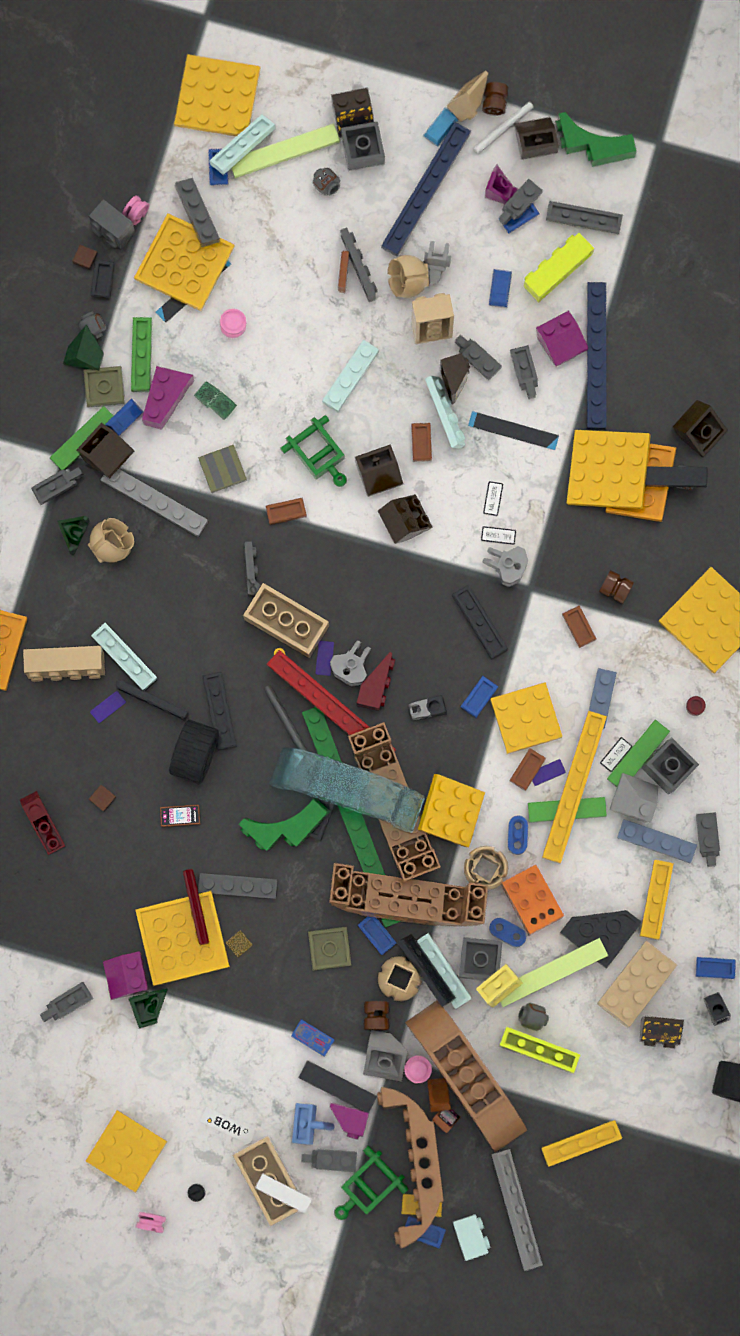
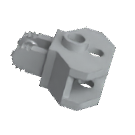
M435 241L430 242L429 251L425 252L424 263L428 264V269H430L429 281L433 285L438 284L440 281L441 271H445L446 267H450L451 256H448V243L445 244L443 254L433 253Z
M517 546L509 551L503 550L501 552L491 547L488 548L487 552L500 558L499 562L497 563L488 558H484L482 562L496 569L495 571L499 573L502 585L511 587L520 582L528 563L525 549Z
M358 640L350 651L346 654L334 655L330 661L334 677L349 686L361 685L367 678L364 664L371 648H365L361 657L356 656L355 653L361 646V642Z

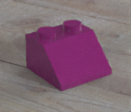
M569 310L536 327L537 339L555 367L588 350L579 325Z
M140 951L103 961L111 1000L149 992Z
M330 1103V1108L343 1131L347 1133V1137L357 1140L359 1136L363 1137L369 1113Z

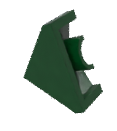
M87 324L68 346L63 364L99 371L104 353Z
M87 516L57 521L68 550L72 555L75 554L90 522Z
M168 988L146 992L129 998L139 1029L158 1023L157 1020Z

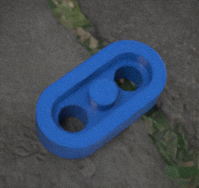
M514 816L508 825V849L512 854L520 855L527 849L528 822L523 816ZM520 823L522 828L516 829L514 825ZM515 842H519L521 844V847L519 849H516L514 847Z
M496 918L490 923L489 930L494 937L513 947H520L525 943L526 933L520 927L503 918ZM497 924H501L503 926L502 931L496 930ZM515 933L520 935L519 940L513 939Z

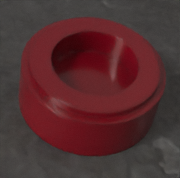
M699 696L689 698L686 703L687 712L693 716L701 715L706 708L704 699Z

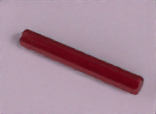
M187 869L183 871L197 938L199 945H206L209 943L195 875L193 869Z

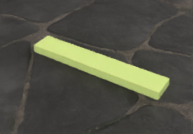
M334 124L249 152L231 169L234 177L237 178L340 143Z
M600 938L519 977L523 984L500 1002L502 1007L607 957L608 954Z

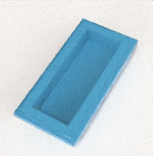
M445 107L423 136L439 146L453 124L457 123L459 119Z

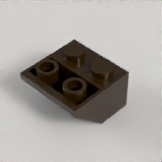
M551 117L514 123L521 160L558 153L559 143Z
M103 423L76 450L85 463L109 479L135 452L115 431Z
M391 444L355 456V464L368 497L403 485Z
M416 494L391 500L378 510L394 544L407 541L433 528Z

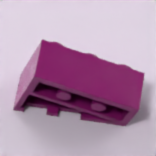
M156 366L142 417L145 426L163 429L175 411L176 406L183 399L190 385L193 384V375Z

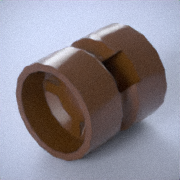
M500 82L486 83L484 89L485 100L482 107L484 113L495 116L506 113V99L508 96V86Z
M610 570L599 592L608 597L613 595L614 600L623 604L634 582L626 577L621 579L620 574Z
M364 1002V1013L367 1015L364 1018V1030H389V1018L386 1017L389 1013V1002ZM379 1012V1016H374V1013Z

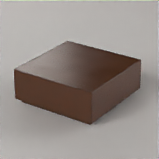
M79 245L73 258V263L90 270L98 253L88 247Z
M100 785L89 800L104 812L116 796Z

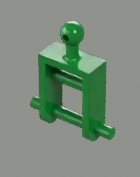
M326 415L319 420L313 417L310 420L311 426L294 438L290 435L285 438L287 443L280 447V450L285 454L293 449L316 480L329 471L333 476V482L336 486L342 487L346 484L347 477L343 473H339L335 468L337 464L345 459V455L323 428V425L330 421ZM315 431H318L328 445L308 459L297 444ZM333 451L336 456L318 469L314 467L315 463Z
M367 1146L363 1152L370 1159L341 1186L350 1199L344 1205L335 1208L334 1215L338 1220H345L348 1217L349 1211L355 1205H358L367 1215L395 1187L403 1194L409 1190L402 1182L405 1178L403 1174L398 1177L380 1158L383 1154L380 1150L375 1153ZM372 1163L392 1182L379 1196L359 1177ZM353 1182L372 1201L368 1207L348 1188ZM340 1210H342V1211L344 1212L343 1215H340V1214H339V1211H340Z

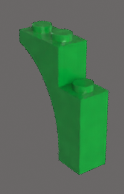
M566 112L558 114L555 125L557 132L560 131L562 138L559 139L561 149L565 148L566 154L586 150L587 161H591L592 167L636 157L637 150L633 134L617 137L596 135L579 127Z
M313 799L300 813L288 820L278 823H262L244 818L239 825L242 827L241 831L247 837L251 836L256 840L255 844L261 850H271L283 835L285 836L284 840L289 845L297 847L306 840L330 811L318 799Z

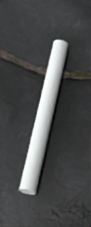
M528 102L477 144L473 150L477 154L534 108L533 105Z

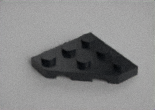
M627 910L576 916L568 921L560 934L578 948L600 938L608 956L597 962L607 969L642 922Z

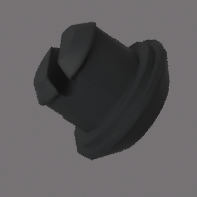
M193 1184L188 1189V1197L195 1202L201 1201L205 1196V1189L200 1184Z

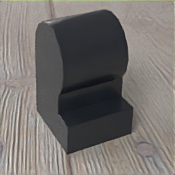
M719 992L703 998L714 1026L730 1020L731 1015Z

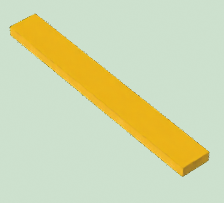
M592 711L587 713L542 856L544 859L561 864L607 716Z

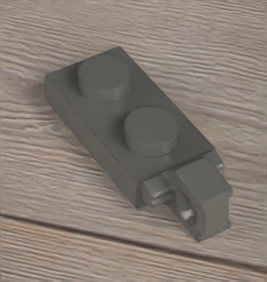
M528 179L502 208L504 212L499 217V221L505 226L511 218L514 221L519 219L542 194L543 190Z
M462 335L455 339V343L461 348L459 352L487 380H490L502 368L499 362L472 339L467 341Z
M529 346L511 349L510 354L521 390H526L528 399L536 398L534 387H538V378Z
M79 467L71 472L69 469H63L31 487L39 504L42 505L73 488L77 484L76 480L84 475Z
M252 541L245 542L243 546L247 596H255L260 589V584L255 580V577H258L257 565H254L253 558H256V547H252Z
M716 812L696 814L700 853L702 857H706L707 867L716 866V856H720Z
M81 982L50 1001L46 1005L48 1010L40 1014V1017L44 1022L51 1018H54L56 1021L91 1001L93 997L85 983Z
M318 1149L313 1150L312 1155L302 1154V1162L312 1163L311 1168L356 1172L357 1152Z

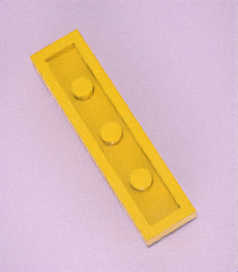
M654 859L640 931L641 937L655 940L660 939L674 863Z
M613 1120L541 1149L549 1167L620 1140L622 1137L616 1121Z

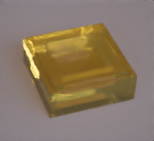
M241 930L226 942L238 958L253 946Z

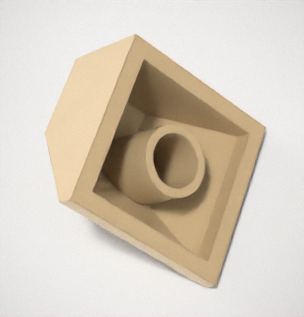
M487 71L466 83L446 105L460 122L467 118L471 120L477 114L476 110L481 105L488 77Z

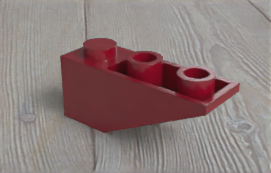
M391 652L361 684L357 700L358 707L376 711L380 710V706L384 707L386 696L383 695L384 689L389 688L391 677H388L389 669L393 670L395 663Z
M35 791L20 799L21 806L47 854L50 855L65 847L38 792Z

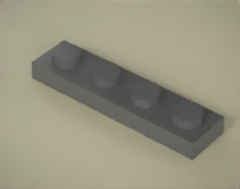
M193 177L175 182V188L201 247L218 243L220 240Z
M549 201L546 221L619 234L623 214Z
M347 227L341 229V239L346 250L349 251L350 260L368 302L376 300L375 293L378 291L375 283L369 280L370 272L367 265L363 266L361 250L356 249L354 245L356 243L353 232L349 233Z
M200 873L198 893L211 891L215 895L276 899L278 880Z

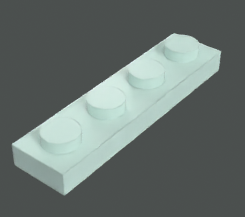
M260 115L210 160V165L224 175L276 129L275 124L264 115Z
M363 339L322 400V403L339 412L379 353V349Z
M436 376L425 378L451 447L460 449L466 446L464 442L465 436L458 427V418L451 409V400L444 391L445 385L443 381Z
M106 623L91 635L142 691H145L158 679Z
M427 933L417 940L456 997L451 1002L454 1008L457 1009L472 999L430 934Z

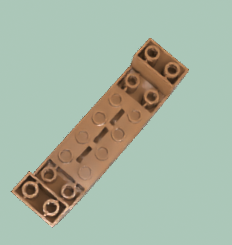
M383 722L349 735L348 739L362 780L402 879L407 881L441 868L427 834L418 830L421 819L391 745V738L385 723Z
M334 863L329 902L339 909L360 914L361 916L432 926H476L485 923L488 885L468 883L465 887L414 879L404 881L400 877L353 871V866Z
M435 1001L405 1022L495 1153L527 1131L503 1090L462 1031L438 1001Z
M381 1087V1092H377L378 1105H382L383 1110L406 1107V1109H403L404 1122H408L409 1129L405 1130L407 1142H411V1149L408 1150L409 1162H413L414 1169H411L412 1182L416 1181L417 1188L413 1190L414 1202L418 1201L419 1209H416L417 1222L421 1221V1225L400 1227L398 1232L394 1233L396 1245L400 1244L401 1249L413 1243L427 1230L437 1213L439 1204L444 1202L434 1122L429 1121L424 1111L406 1095L393 1089ZM418 1139L425 1140L427 1147L424 1149L418 1148L416 1141ZM420 1159L429 1161L427 1169H422L419 1166ZM426 1178L432 1182L430 1189L422 1187L421 1181Z

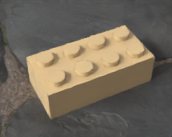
M439 293L431 298L423 296L412 301L411 325L415 345L452 338L454 313L450 294Z
M264 583L243 615L244 620L308 658L311 657L329 627L327 620Z
M101 646L23 650L24 673L33 682L43 681V678L59 681L62 680V677L79 680L81 676L99 679L100 675H105V658Z
M645 941L597 1004L625 1027L629 1028L673 972L677 964L649 942Z
M269 1136L233 1155L270 1226L299 1211L255 1188L263 1173L297 1191Z

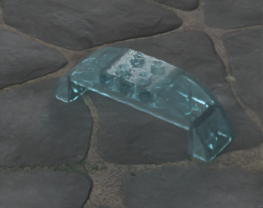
M289 747L282 748L269 785L288 791L289 788L389 822L393 827L409 833L413 832L425 796L380 775L312 752Z

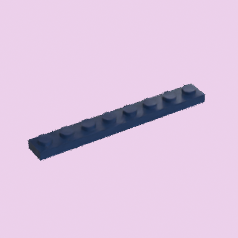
M456 122L453 124L382 243V249L398 257L467 141L471 130Z
M587 282V429L606 430V282Z

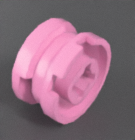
M134 196L128 202L122 214L130 219L133 225H137L141 221L140 219L146 215L150 205L146 201L142 202L139 196Z
M228 309L225 311L220 319L222 333L229 338L241 336L246 329V317L243 312L238 309Z
M413 1056L405 1064V1075L413 1083H423L430 1077L432 1066L425 1057Z
M139 1212L138 1217L140 1220L137 1222L136 1228L163 1233L164 1228L162 1225L166 1221V1217Z

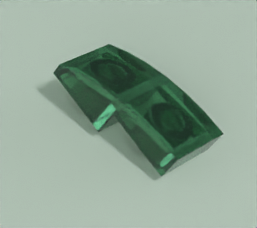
M207 381L194 394L207 408L210 407L223 420L237 406L228 396Z

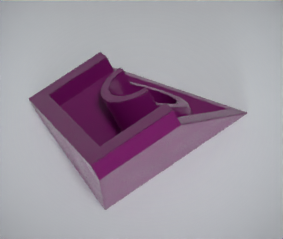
M496 165L489 178L485 198L506 204L518 191V188L512 185L499 166Z

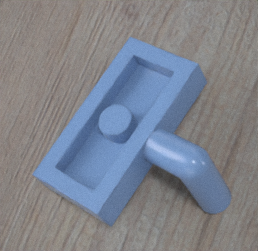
M296 1103L292 1143L313 1145L314 1129L332 1131L335 1126L333 1123L315 1121L317 1105Z

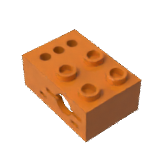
M537 865L502 882L501 886L528 936L564 917ZM548 910H552L553 915H549ZM535 919L536 924H532L530 920Z

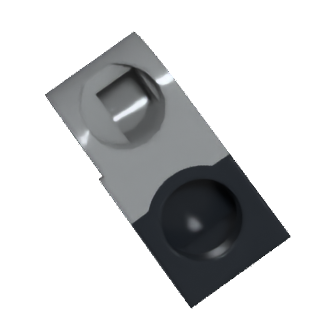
M442 695L408 705L411 720L447 715Z

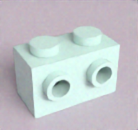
M472 1215L453 1222L465 1261L488 1253L487 1249L490 1248L487 1236L483 1237L481 1229H484L481 1217L477 1218L476 1215Z

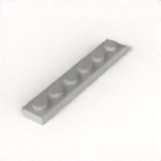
M120 469L110 479L104 475L101 478V482L198 538L208 523V520Z
M508 1149L491 1154L523 1269L526 1271L542 1266L511 1151Z

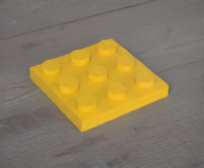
M546 682L490 698L507 754L563 737Z
M434 774L418 830L469 848L485 792L439 774Z
M117 1110L87 1157L86 1162L136 1193L167 1141Z

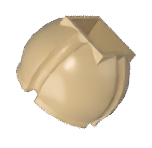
M402 255L390 261L387 274L391 275V278L388 279V283L396 297H415L425 287L429 286L427 263H423L419 258L411 255Z
M108 518L99 522L91 532L88 546L100 563L120 561L129 555L134 546L132 532L128 533V527L115 518Z
M480 846L469 853L470 858L464 862V874L468 882L488 885V890L500 886L503 882L502 878L508 874V862L501 851H495V848L492 846ZM482 857L498 866L490 881L473 872Z
M393 957L381 966L382 972L378 973V984L386 997H393L395 1001H405L418 993V986L422 984V978L406 957ZM395 966L412 973L406 990L388 983Z

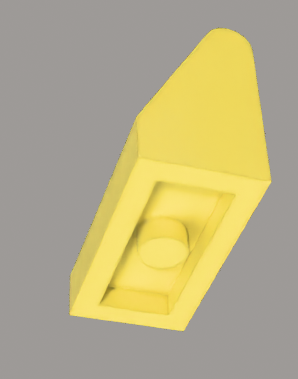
M505 964L478 986L476 990L486 1003L494 1008L522 985L523 982Z

